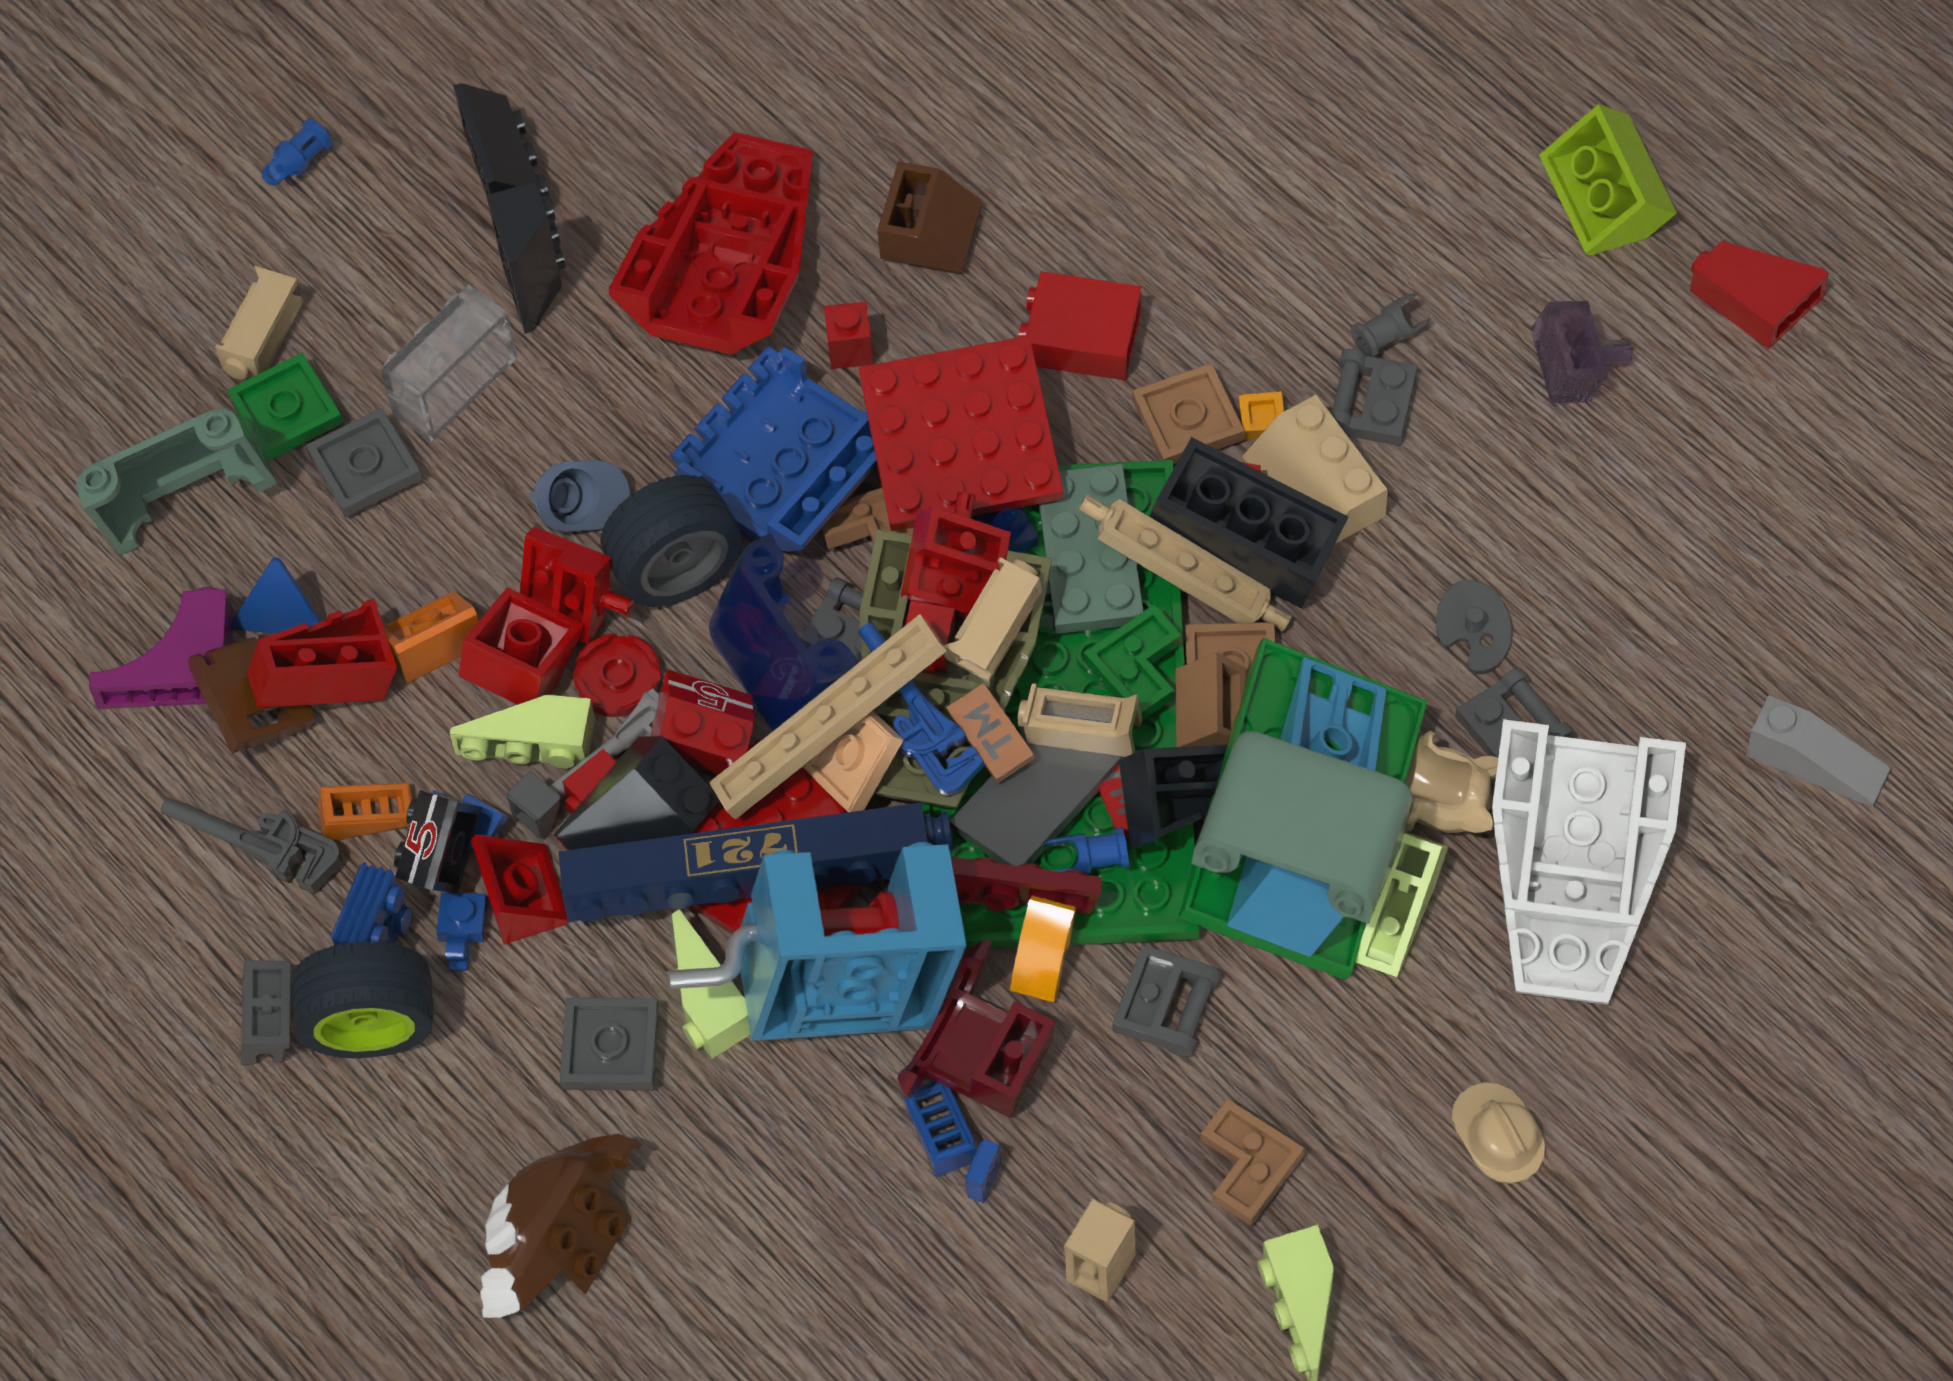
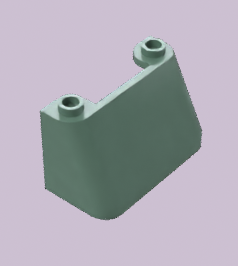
M218 408L88 466L78 476L76 487L85 512L117 553L122 555L140 547L136 539L138 527L142 522L146 524L153 521L147 503L221 469L224 470L231 484L239 482V479H245L254 486L258 493L278 483L259 434L250 420L229 409Z
M1244 732L1237 737L1229 754L1194 848L1192 864L1212 872L1226 873L1235 870L1242 855L1307 876L1330 884L1328 901L1340 915L1369 924L1402 844L1412 803V793L1402 781L1394 777L1262 733Z

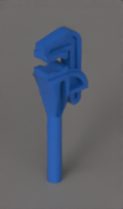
M873 622L864 625L858 631L871 652L886 642ZM911 679L898 690L907 702L909 709V718L900 715L894 719L893 724L896 733L904 739L898 750L907 757L916 760L939 793L948 796L955 795L985 766L984 762L973 746L963 751L961 756L947 759L949 768L944 770L935 756L939 754L941 758H944L948 755L951 748L960 747L968 742L966 735L959 725L945 717L922 694L913 679Z

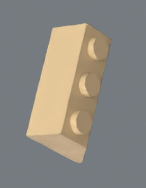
M1317 395L1280 413L1242 456V462L1261 465L1262 473L1348 516V520L1336 543L1386 517L1388 489Z

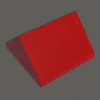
M475 835L471 839L503 944L549 931L568 923L563 896L546 844L484 835Z

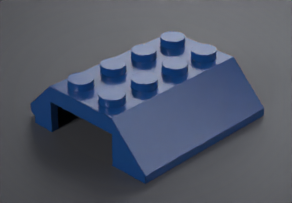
M766 347L748 367L756 382L751 376L743 373L721 398L730 411L728 412L724 406L716 403L694 428L703 441L701 442L698 437L691 433L688 434L670 454V458L677 465V470L673 473L675 476H700L715 487L734 516L742 533L770 551H802L877 465L867 412H861L807 378L805 359L786 347L779 354L773 348Z

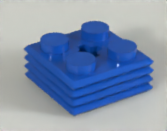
M366 862L359 866L330 936L334 946L356 942L394 944L399 933L405 934L412 918V909L405 905L403 900L404 888L398 886L391 868L385 872L383 866L376 869L374 864L368 867Z

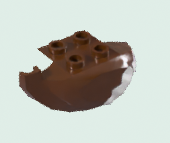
M621 1134L591 1138L563 1148L552 1155L539 1158L521 1169L494 1199L490 1216L485 1225V1246L492 1268L481 1277L483 1288L480 1291V1296L483 1303V1318H501L521 1311L561 1270L586 1295L631 1218L608 1191L614 1170L628 1169L630 1166L628 1161L629 1153L633 1148L640 1149L642 1146L640 1143Z

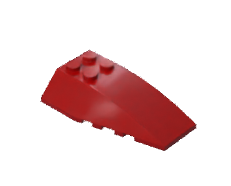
M733 132L703 163V171L697 177L691 176L682 185V193L673 202L667 201L659 209L658 218L651 225L645 224L638 231L608 289L609 296L651 336L731 355L770 335L799 277L813 150Z

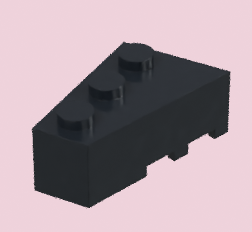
M1227 745L1142 749L1119 759L1131 849L1161 838L1207 816L1211 799L1217 787Z

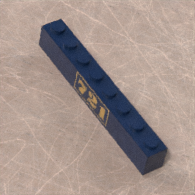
M922 803L559 851L562 896L568 922H588L603 917L626 914L639 915L648 911L670 908L684 909L692 905L714 902L729 903L736 899L751 898L763 856L770 855L779 850H792L795 853L810 852L817 891L832 886L862 885L872 881L891 879L902 847H908L918 842H927Z

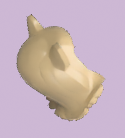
M1432 731L1422 735L1416 741L1405 780V785L1412 793V803L1405 832L1412 831L1416 823L1445 833H1460L1463 831L1477 833L1492 830L1494 824L1490 814L1494 796L1492 780L1496 778L1498 757L1482 756L1473 759L1456 749L1437 747L1432 741L1435 737V733Z

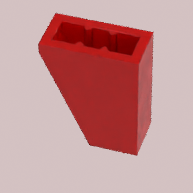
M1721 241L1710 252L1703 251L1691 266L1693 274L1690 291L1767 349H1770L1824 298L1829 273L1820 267Z

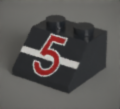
M419 790L418 797L412 799L407 810L406 822L410 826L405 842H400L395 852L394 867L397 868L395 878L433 891L458 893L472 845L471 839L475 835L482 806L433 792Z

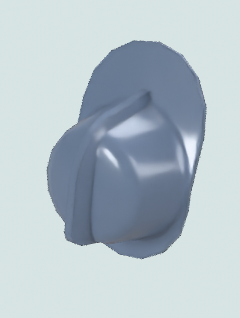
M598 460L571 461L552 465L539 477L534 491L529 493V498L535 502L537 513L543 523L553 530L564 532L602 529L608 517L616 510L617 506L630 496L628 480L622 471L610 462Z

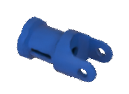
M307 118L302 123L303 128L288 142L283 140L275 147L272 161L262 170V178L267 184L275 185L287 176L301 175L308 169L307 163L322 150L328 151L333 146L329 134L318 122ZM308 141L309 145L301 150V147Z
M1123 827L1115 828L1114 833L1087 837L1082 833L1054 838L1044 843V846L1069 844L1074 848L1078 863L1074 868L1058 870L1060 872L1080 870L1089 874L1092 868L1117 864L1121 868L1129 867Z

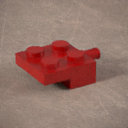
M965 491L957 492L954 513L934 506L916 514L900 597L910 601L955 608L956 616L966 619L994 570L1000 571L998 563L1000 557L1006 560L1011 532L971 519L976 495Z
M534 526L525 535L520 593L584 623L583 631L578 641L588 644L602 629L605 623L606 608L629 617L635 603L634 599H629L612 592L609 583L612 557Z

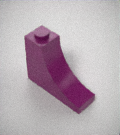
M202 587L196 591H182L181 603L174 622L153 648L125 665L105 671L90 672L89 690L97 709L207 704L189 669L188 660L192 655L201 654L204 656L208 650L232 643L233 627L231 622L234 610L227 590Z

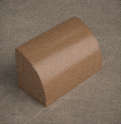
M1215 652L1176 669V747L1228 745L1234 718L1238 714L1246 683L1245 667Z

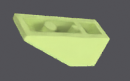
M1404 831L1400 850L1369 924H1366L1355 960L1356 963L1395 977L1399 976L1434 891L1449 846Z
M679 909L672 913L678 970L721 966ZM732 980L727 984L713 987L681 988L682 1006L686 1019V1024L682 1026V1029L696 1050L703 1046L712 1059L750 1035L746 1001Z

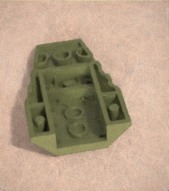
M877 530L859 619L860 629L864 625L873 622L885 641H887L905 626L911 601L901 598L900 595L912 535ZM1008 551L1007 561L1013 563L1015 559L1021 560L1038 572L1036 576L1040 578L1042 593L990 682L950 661L947 672L936 670L934 674L920 672L912 678L922 694L952 722L954 721L948 714L946 707L983 683L1002 710H1005L1036 646L1052 558ZM957 616L958 625L955 636L964 623L965 618ZM861 638L862 661L872 652ZM898 690L873 710L895 732L894 719L900 715L909 718L908 704ZM966 742L960 747L951 748L948 755L944 758H941L939 754L935 757L944 770L949 768L946 760L951 757L957 758L961 756L963 751L971 748L969 742ZM898 750L873 795L957 809L969 783L955 795H943L934 788L916 760L907 757Z

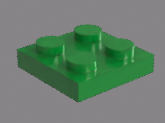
M303 352L226 390L236 412L248 418L258 432L268 460L343 423L339 410Z

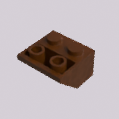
M898 161L877 230L880 259L963 273L981 211L982 200L938 168Z

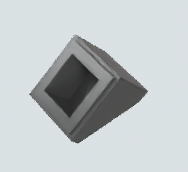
M529 771L507 792V798L512 815L540 839H545L549 836L560 805V796Z

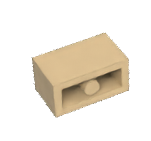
M1094 1199L1091 1200L1064 1245L1066 1281L1107 1303L1109 1302L1136 1256L1135 1221L1131 1219L1130 1214L1125 1209L1114 1203L1108 1202L1104 1205Z

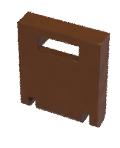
M271 632L261 634L258 640L273 634ZM256 637L208 650L204 656L201 654L192 655L188 660L189 669L232 754L308 730L316 720L309 705L257 708L247 676V670L258 643ZM282 707L276 716L279 722L259 729H253L248 717Z

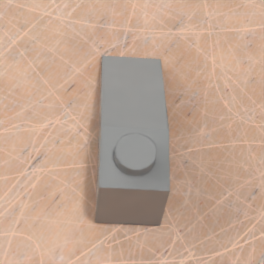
M1768 695L1751 731L1746 754L1749 758L1872 808L1891 768L1814 713L1771 695Z

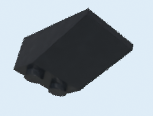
M640 736L554 833V836L567 850L691 834L720 800L710 786L663 736Z

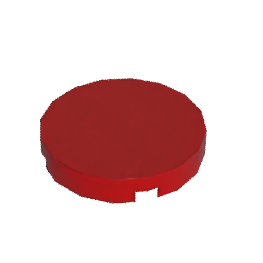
M617 633L605 634L590 641L578 653L573 671L575 691L579 698L591 699L593 711L596 714L608 717L629 716L645 692L653 688L658 693L662 682L660 661L652 646L640 637L628 634L629 637L617 636Z

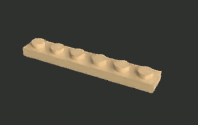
M919 614L710 781L711 787L726 812L736 820L943 655L947 649L926 619Z

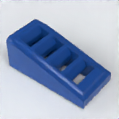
M935 1081L920 1087L910 1099H906L902 1095L935 1177L970 1165L977 1152V1146L950 1088ZM941 1094L942 1101L920 1109L918 1108L916 1102ZM947 1109L948 1115L925 1123L923 1117ZM953 1123L954 1129L933 1137L931 1136L930 1131ZM959 1137L960 1143L938 1151L937 1145Z

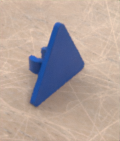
M274 557L240 607L231 624L233 628L238 630L278 633L303 623L311 626L322 622V620L283 561L278 557Z

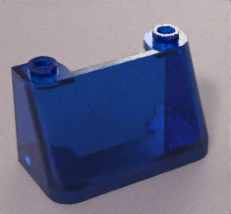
M768 533L743 549L711 615L709 632L713 644L746 693L752 695L754 705L773 732L859 662L849 647L836 639H825L808 648L802 643L779 609L780 605L782 606L789 602L788 593L780 580V574L784 569V555L772 535Z

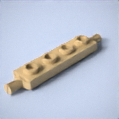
M1086 494L1080 503L1078 511L1100 522L1098 540L1235 622L1256 623L1259 619H1262L1265 622H1274V627L1281 632L1284 631L1290 622L1291 615L1270 604L1269 588L1124 501L1118 499L1110 507H1107L1089 496V494Z

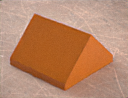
M455 591L384 625L397 668L406 684L461 657L463 640L479 620L474 607Z

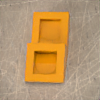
M1031 896L1018 944L1010 991L1050 1002L1055 1001L1059 992L1064 956L1070 945L1076 907Z

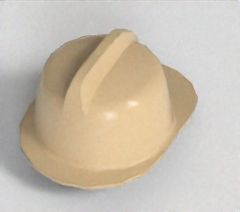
M1487 1082L1472 1085L1459 1094L1453 1105L1452 1121L1458 1136L1483 1174L1497 1182L1510 1184L1525 1181L1535 1174L1544 1160L1545 1142L1541 1130L1520 1097L1513 1090L1501 1084Z

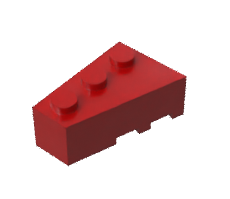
M375 598L364 601L360 608L343 614L339 610L328 614L327 620L311 626L303 623L259 639L247 670V676L257 708L375 701L385 699L397 665Z

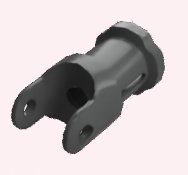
M1410 293L1398 298L1383 307L1380 315L1365 324L1359 322L1351 327L1352 338L1358 349L1366 356L1376 357L1378 350L1394 340L1401 342L1425 327L1431 321L1430 318L1410 327L1402 312V304L1414 298L1417 293Z

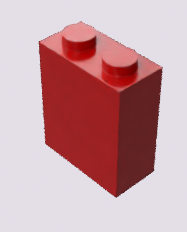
M1040 271L1037 287H1030L1028 291L1026 312H1031L1029 322H1021L1018 337L1030 336L1036 367L1126 381L1142 311L1141 286Z

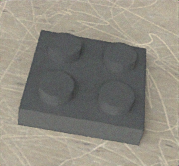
M383 408L305 445L308 456L345 518L423 480L418 466Z
M566 997L559 1080L561 1089L654 1090L659 1017L658 999Z

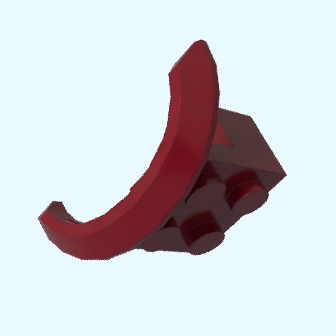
M982 941L967 950L952 988L931 1029L910 1063L900 1071L897 1077L904 1098L910 1099L928 1077L1009 1118L1012 1117L1052 1043L1056 1021L1016 1001L1013 1002L1007 1013L972 996L989 954L991 941Z

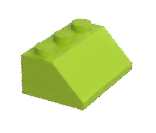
M1597 104L1539 154L1580 244L1587 255H1595L1647 239L1677 214L1629 114Z

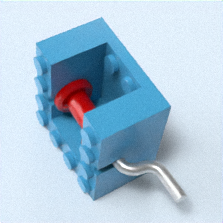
M918 842L908 847H902L888 884V892H880L874 899V902L870 903L869 907L821 910L819 908L810 852L795 853L792 850H779L770 855H764L751 893L752 903L747 905L741 927L732 933L727 942L725 962L721 966L714 968L667 971V985L669 989L719 986L729 983L741 972L751 1041L931 1029L966 947L949 846Z

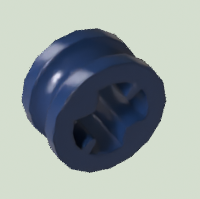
M941 811L939 817H932L930 813L924 814L928 842L933 845H948L949 851H953L947 811Z

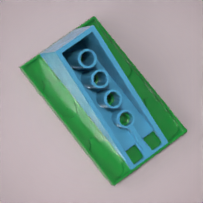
M1263 638L1258 644L1254 659L1250 664L1217 787L1237 737L1244 732L1262 733L1394 777L1405 784L1427 700ZM1242 855L1237 868L1226 873L1212 872L1192 864L1178 919L1194 925H1201L1202 928L1237 941L1241 940L1245 944L1280 957L1285 956L1286 959L1315 970L1325 971L1327 974L1342 980H1346L1353 971L1366 924L1365 922L1340 915L1328 901L1330 884Z

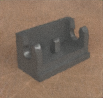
M244 960L242 977L241 1065H254L257 1061V1055L260 1054L272 1055V1062L276 1064L283 1060L284 1048L289 1049L291 961Z

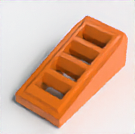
M410 783L320 787L318 814L321 835L332 840H341L409 827L410 824L406 822V815L409 804L412 801ZM396 799L398 813H390L388 800ZM378 802L379 814H372L371 803ZM360 805L361 815H353L352 807ZM342 809V816H335L334 810Z

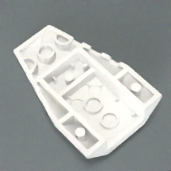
M1503 719L1492 814L1515 993L1608 1005L1676 831L1686 743L1640 737L1638 746L1552 736L1548 735L1549 725Z

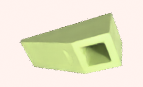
M544 695L452 727L450 729V737L455 754L462 755L470 760H483L486 757L498 758L520 765L529 762L549 763L557 768L567 769L576 766L589 755L595 716L591 699Z
M1315 1225L1263 1241V1259L1257 1261L1265 1288L1273 1286L1278 1302L1273 1303L1278 1325L1282 1331L1289 1329L1294 1345L1289 1346L1293 1366L1297 1374L1305 1372L1308 1381H1318L1334 1268L1319 1227Z

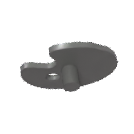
M1475 580L1459 581L1444 592L1437 607L1436 630L1440 645L1447 649L1460 641L1468 643L1470 653L1467 666L1468 671L1473 674L1489 673L1499 667L1508 654L1512 635L1509 613L1502 599L1488 585ZM1488 636L1492 639L1493 643L1490 647H1484L1480 640Z

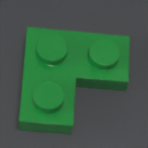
M1154 604L1084 652V661L1116 697L1128 698L1138 694L1142 720H1144L1174 699V689L1152 664L1182 644V634Z

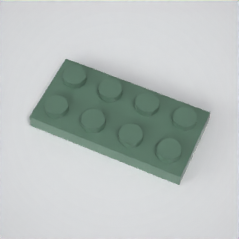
M1123 464L1059 471L1064 499L1039 504L1045 556L1052 558L1049 586L1055 632L1060 634L1121 627L1143 612L1137 564L1132 559L1098 540L1100 522L1078 511V507L1086 494H1089V496L1107 507H1110L1118 499L1128 504Z

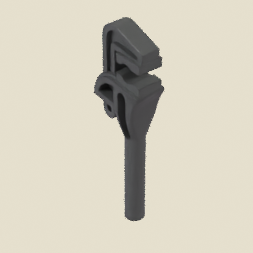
M171 798L165 799L161 807L163 815L239 847L267 867L280 881L289 883L293 876L294 867L304 859L301 850L307 852L305 856L306 863L299 869L295 878L299 888L305 891L315 893L338 870L342 862L341 852L332 839L299 826L295 818L286 810L281 811L278 816L271 813L262 814L258 819L261 830L247 831Z

